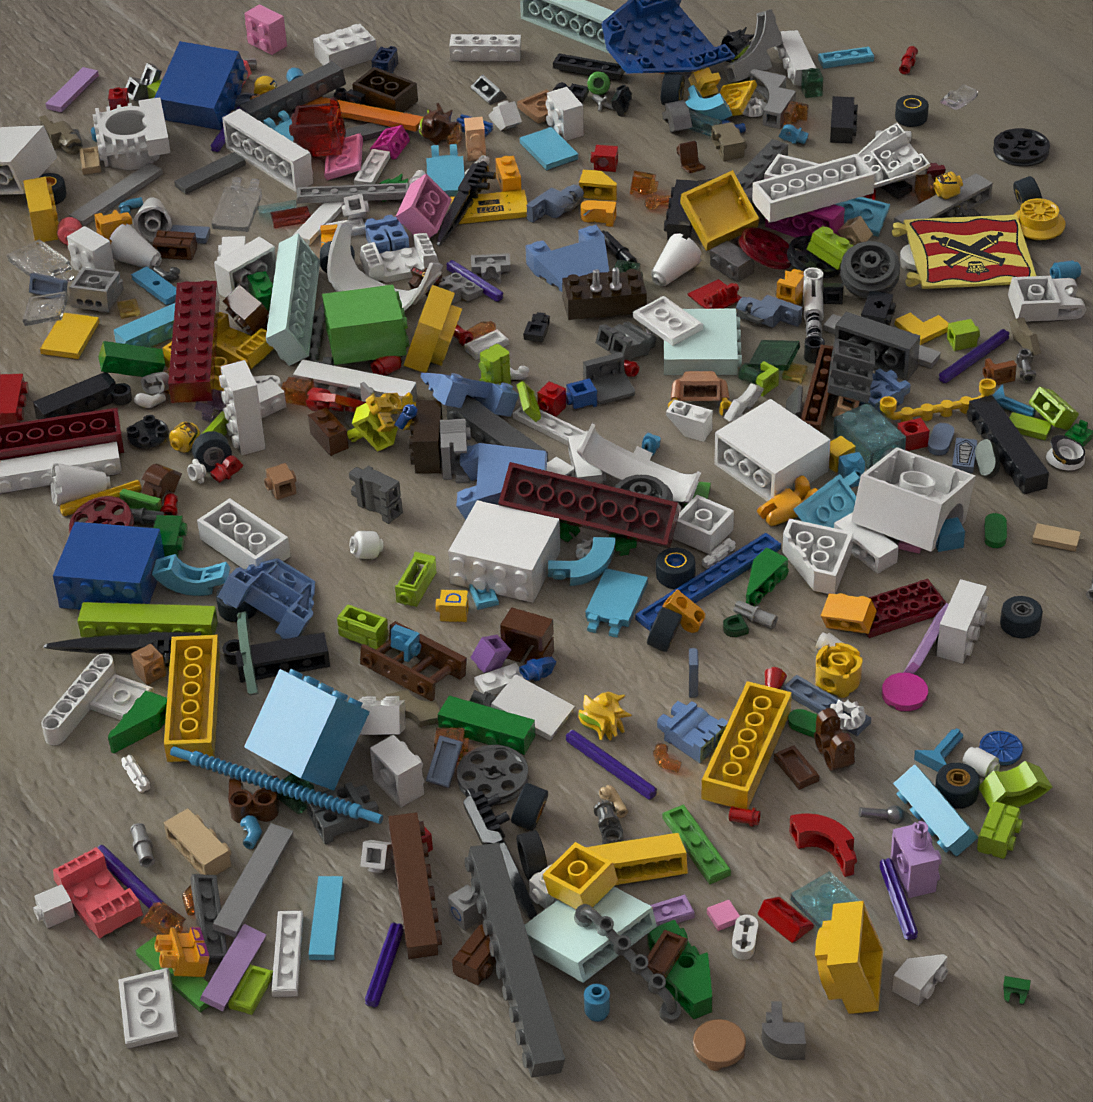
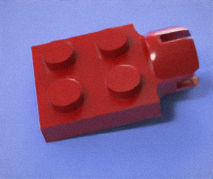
M323 388L310 389L307 392L309 399L305 401L307 407L315 412L325 407L329 410L331 407L333 411L344 412L345 409L346 412L355 413L357 407L366 403L346 396L331 394L329 390Z

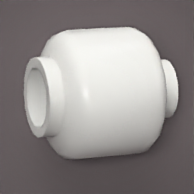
M358 531L350 539V552L358 559H375L378 557L379 552L383 551V540L379 538L377 532Z

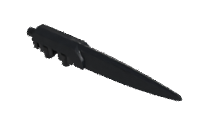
M485 161L473 163L460 183L458 193L443 221L437 245L441 246L458 226L469 207L474 203L472 198H478V193H481V190L490 189V183L486 182L488 179L495 180L496 172H489V166Z
M149 632L145 634L93 636L47 643L43 648L79 653L131 655L135 651L152 644L163 655L164 665L170 666L172 637L201 636L202 633Z
M469 788L465 791L467 798L463 801V807L481 844H500L517 903L531 920L538 914L518 867L506 843L503 841V838L506 836L500 826L511 819L506 811L498 816H495L491 807L502 802L498 794L487 799L482 790L475 793L473 788Z

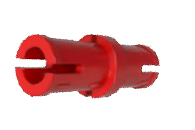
M909 46L907 48L906 54L901 59L900 73L906 75L910 72L911 67L914 66L916 62L915 57L918 54L916 47Z

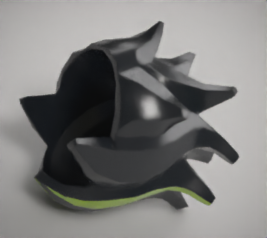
M747 27L735 32L727 30L721 45L725 44L735 55V58L725 62H734L750 46L752 42L750 40L754 37V34H745Z

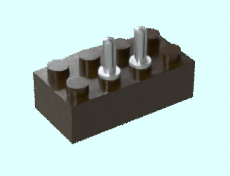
M617 267L609 272H600L596 269L587 275L578 276L571 274L566 278H562V298L568 320L628 315L647 305V291L641 272L636 269H629L619 273V268Z

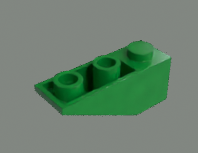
M766 547L753 559L746 592L747 604L752 606L758 605L768 592H772L781 580L786 579L789 573L787 557Z
M145 690L140 698L135 700L131 709L123 715L118 725L110 731L108 741L111 753H116L159 731L166 721L167 698Z

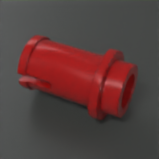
M457 324L453 337L459 340L462 346L473 341L472 333L465 331Z
M624 360L625 374L629 377L636 376L640 370L637 362Z
M172 493L165 495L164 505L160 510L164 512V515L177 516V496Z
M731 806L729 811L730 822L746 823L750 827L758 826L760 823L761 812L757 811L756 808L750 810Z

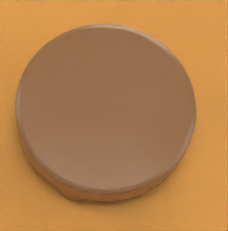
M722 1019L710 1020L703 1023L696 1030L693 1037V1049L698 1059L707 1064L710 1070L718 1071L722 1067L731 1066L744 1058L746 1038L742 1029L735 1023Z

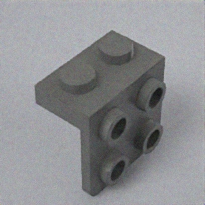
M622 352L583 361V380L590 378L597 390L598 404L635 395V389L624 373V355Z

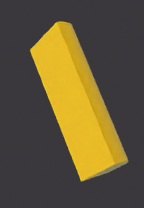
M679 833L586 847L613 862L618 879L616 885L688 874L686 850Z

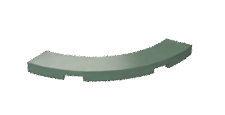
M247 611L237 614V627L247 691L252 696L259 694L251 650L250 624Z

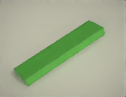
M684 804L662 813V819L672 833H679L687 854L709 885L731 876V869Z
M156 936L135 950L136 956L153 971L164 969L159 964L160 952H156L154 947ZM169 968L172 988L200 1013L210 1006L200 1001L201 995L208 985L204 978L174 976L173 969Z

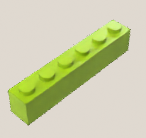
M83 602L78 617L81 637L145 634L149 632H189L215 635L218 624L216 607L200 605Z

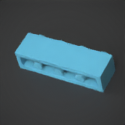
M175 303L114 329L116 343L152 347L172 338Z
M915 764L893 783L899 790L896 793L897 796L905 804L909 802L913 806L909 810L918 820L923 818L928 825V832L932 837L935 834L939 837L937 843L946 853L950 850L957 857L978 839L976 833Z

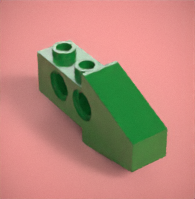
M672 920L657 926L647 934V946L651 951L664 930L687 939L688 936L685 929L680 928L677 922ZM688 941L684 951L666 977L665 987L693 1020L712 1013V987L708 953L699 955L697 948L691 946Z

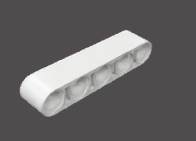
M97 655L43 718L41 725L47 744L54 746L64 742L89 712L90 702L111 677L116 674L111 655Z

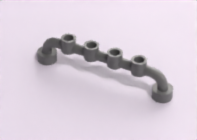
M322 303L318 310L314 311L310 343L312 348H310L309 356L306 359L334 366L333 357H324L323 361H318L320 359V347L322 346L325 322Z
M588 904L578 906L574 914L576 924L581 927H588L594 922L597 926V933L601 936H606L614 945L615 953L623 955L629 961L632 972L641 975L646 980L649 991L653 994H658L664 1002L659 1010L661 1019L667 1023L677 1021L681 1014V1006L665 987V977L661 974H653L647 967V957L634 953L630 948V938L625 935L619 936L613 929L614 921L608 916L602 917Z

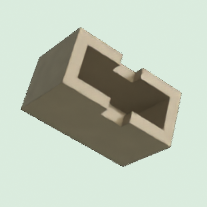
M733 122L712 126L711 142L716 149H720L719 155L722 160L743 158L744 151L747 149V143L745 138L741 137L740 130L735 127Z

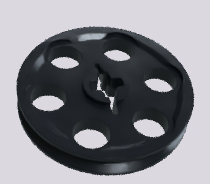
M1014 128L1005 130L995 137L993 152L998 159L1007 164L1031 166L1043 162L1048 157L1050 142L1045 135L1038 131Z
M799 236L790 242L787 258L797 270L804 272L808 268H823V278H832L841 273V269L837 270L807 250L812 236Z

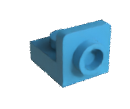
M395 624L391 629V647L403 651L404 661L409 662L420 652V633Z

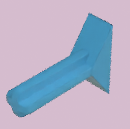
M1003 384L993 394L1001 408L1034 417L1036 414V410L1033 407L1006 397Z
M958 728L952 729L934 750H915L914 760L938 772L940 768L946 765L944 759L963 739V734Z

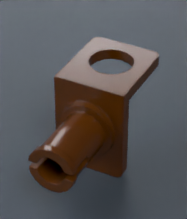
M695 140L681 143L677 146L676 151L678 152L676 153L680 156L681 168L683 170L693 173L706 169L699 162L697 142Z

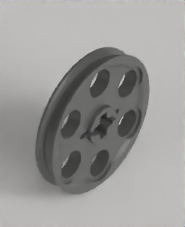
M486 745L473 749L461 759L457 767L458 786L465 796V791L469 788H473L475 793L481 789H489L491 792L485 794L486 798L488 799L498 794L502 801L498 804H503L517 798L529 780L528 765L525 758L516 750L502 745ZM498 755H504L507 757L505 760L502 761L495 759V757ZM474 759H482L484 761L481 764L472 763ZM520 768L522 772L514 774L510 770ZM466 776L475 777L473 781H465L463 778ZM505 785H512L514 786V789L506 791L503 790L502 787Z

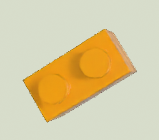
M514 156L496 158V177L501 192L522 190L521 175Z
M829 593L821 613V618L826 628L869 634L877 611L872 600L868 597Z

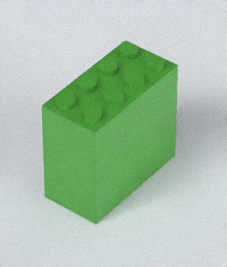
M393 284L322 294L326 331L334 365L375 360L384 356L407 355L406 348L410 347L406 329H408L404 308H402L399 291H395Z

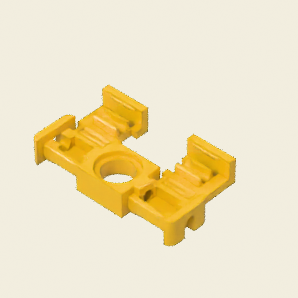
M410 392L404 396H399L398 393H384L380 397H375L372 394L365 400L373 415L377 414L382 424L377 429L378 432L391 431L397 427L391 415L402 413L405 405L413 404L416 406V402H413V396ZM412 419L408 421L403 431L410 430L411 423H414Z

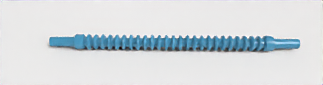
M175 746L171 748L170 755L190 761L191 765L200 766L203 769L206 767L207 770L212 769L213 772L224 773L225 776H230V778L235 777L236 780L241 779L242 782L247 781L248 784L253 783L254 786L259 785L260 788L265 787L266 790L271 789L272 792L277 790L278 794L283 792L284 796L289 794L290 798L295 796L296 800L301 798L302 802L307 800L309 804L313 802L315 806L319 804L321 808L325 806L327 810L331 808L333 812L337 810L339 814L343 812L345 816L349 815L354 819L360 817L381 824L383 821V815L363 809L360 804H352L351 801L346 803L344 799L340 800L338 797L334 798L332 795L328 796L326 793L322 794L320 791L316 792L314 789L310 790L308 787L304 788L302 785L298 786L296 783L292 784L290 781L286 782L283 779L280 780L265 773L262 775L261 772L256 773L255 770L250 771L249 768L244 769L243 766L238 767L237 764L232 765L231 762L227 763L225 760L221 761L219 758L215 759L213 756L209 757L207 754L203 755V753L198 751L190 752Z

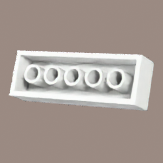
M241 109L222 118L226 148L237 153L247 162L296 193L298 187H308L313 184L311 154L308 150L300 147Z
M857 154L753 182L752 202L769 222H775L874 193L875 173Z

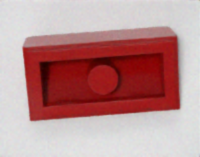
M781 897L765 899L758 911V916L791 943L799 940L815 926Z

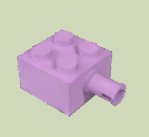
M918 821V824L914 822L912 825L893 829L890 859L894 863L907 898L936 892L937 881L940 880L938 869L942 860L939 851L935 850L932 845L928 825L923 821Z

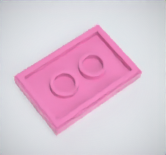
M361 133L336 140L334 153L326 155L324 172L326 180L361 170L363 147Z

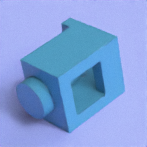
M859 452L839 456L838 475L840 474L844 478L855 471L861 477L865 472V461ZM860 478L849 485V487L859 486Z

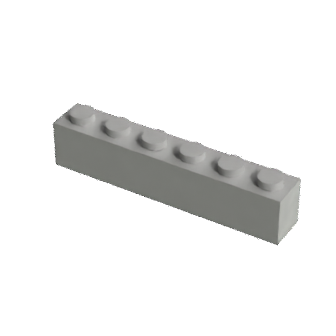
M976 173L962 181L963 186L960 187L959 195L948 199L935 195L894 217V223L904 224V220L959 217L990 200L993 183ZM907 234L899 236L909 243Z

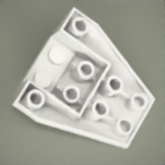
M898 123L879 133L857 154L875 173L874 188L910 179L931 166L922 153L918 154L911 146L905 131Z

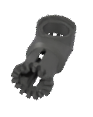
M602 800V803L598 802L593 811L595 816L599 818L598 826L602 835V844L624 841L623 829L619 818L614 814L615 806L613 802L610 803L607 800L605 802ZM610 835H617L619 837L616 840L607 839Z

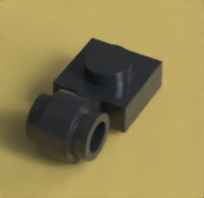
M561 82L556 84L553 89L554 91L567 87L581 103L584 102L589 93L587 86L573 83L569 87Z
M626 85L619 86L611 100L612 107L616 110L618 116L625 115L630 106L628 101L632 99V92Z
M337 88L334 92V99L366 105L365 94L352 89L347 92L345 88Z
M541 312L533 314L532 322L528 321L523 333L524 340L543 342L548 331L550 316Z

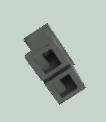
M626 321L623 325L618 324L613 328L606 324L600 325L595 343L603 349L610 351L611 354L622 352L624 360L641 355H649L650 348L655 347L657 337L644 332L640 326H635Z
M369 465L364 469L355 467L349 472V479L355 482V485L352 486L351 494L357 498L359 507H366L367 510L373 512L376 511L382 515V521L388 524L403 513L400 483L398 480L373 470V467Z
M348 782L344 784V787H336L334 791L330 789L321 792L322 794L326 793L328 796L332 795L334 798L338 797L340 800L344 799L346 803L351 801L352 804H360L363 809L379 814V807L375 800L363 803L370 800V793L366 785L354 788L353 784ZM306 800L307 814L324 844L333 842V837L339 834L369 827V821L360 817L354 819L349 815L345 816L343 812L339 814L337 810L333 812L331 808L327 810L325 806L321 808L319 804L317 806L313 802L309 804Z

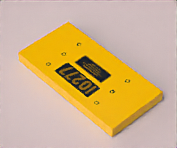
M525 190L478 194V198H472L474 203L469 207L459 224L526 218L527 199Z

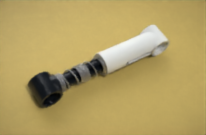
M808 268L804 271L803 308L807 337L804 342V359L809 363L816 364L820 346L825 345V340L821 335V321L824 318L823 271L818 268Z

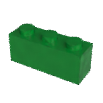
M103 341L98 356L101 372L145 377L152 373L163 372L165 367L163 351L158 348Z

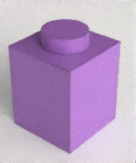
M498 635L486 636L480 639L470 658L480 670L486 673L501 668L511 649Z

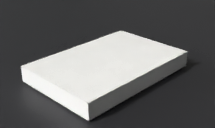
M665 296L633 312V318L672 346L703 330V323Z
M516 674L491 703L492 708L534 719L536 734L549 741L556 735L575 708L574 705Z
M169 968L118 980L127 1049L178 1037Z

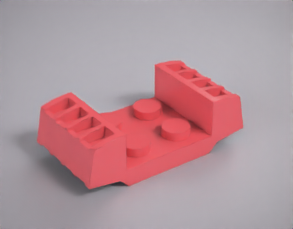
M97 847L53 869L54 881L58 886L63 885L72 901L73 909L99 939L113 932V930L121 928L126 923L132 922L137 917L143 916L138 898L130 888L124 890L107 869L105 857Z

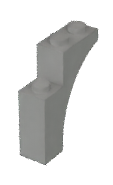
M772 9L757 13L756 30L750 46L740 58L723 66L729 83L738 82L750 77L752 69L764 71L772 67L767 49L783 43L782 35L778 29L776 17Z
M752 69L750 81H756L757 87L755 91L759 92L767 101V105L763 110V125L780 129L795 107L796 91L786 89V76Z

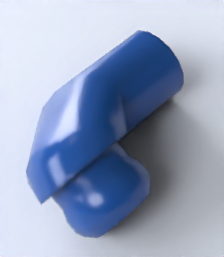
M413 404L405 405L395 422V426L403 430L408 421L416 417L417 407Z

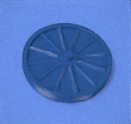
M993 731L984 735L979 746L982 750L998 757L1000 765H1010L1017 762L1021 758L1023 751L1020 739L1006 731Z

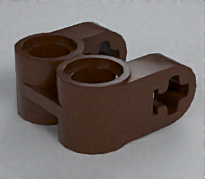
M826 708L819 712L816 718V731L814 734L816 747L821 755L824 754L825 763L830 771L852 766L855 763V744L848 733L842 732L840 728L841 720L837 712L833 708Z
M229 779L228 801L233 821L240 823L243 818L250 815L255 816L260 821L268 822L278 816L279 794L277 790L272 792L271 789L261 788L252 795L249 791L243 789L241 779Z

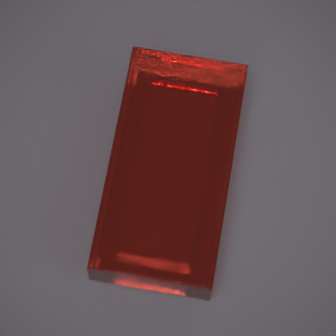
M308 206L270 212L274 228L303 224L311 217Z

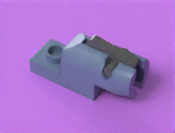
M578 185L568 186L562 191L550 188L526 204L527 220L533 223L545 214L552 218H558L565 212L572 211L584 200L582 188Z
M766 295L762 301L751 297H742L737 303L736 316L756 324L761 323L774 328L780 321L797 327L802 323L801 306L770 295Z

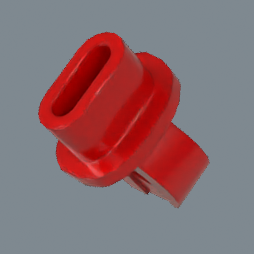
M231 455L222 464L216 463V468L210 472V475L218 483H221L224 479H231V476L243 467V464L238 458Z

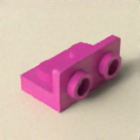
M403 125L387 128L371 146L370 150L390 151V157L394 160L409 143V135Z

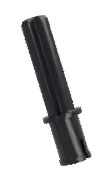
M601 231L604 234L606 246L615 254L616 259L621 260L626 267L633 268L637 264V260L629 252V249L623 247L608 231Z

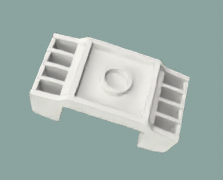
M427 233L414 234L415 247L379 254L375 242L361 246L360 261L366 275L374 280H382L386 283L411 278L412 273L410 270L413 266L424 271L430 263H439Z

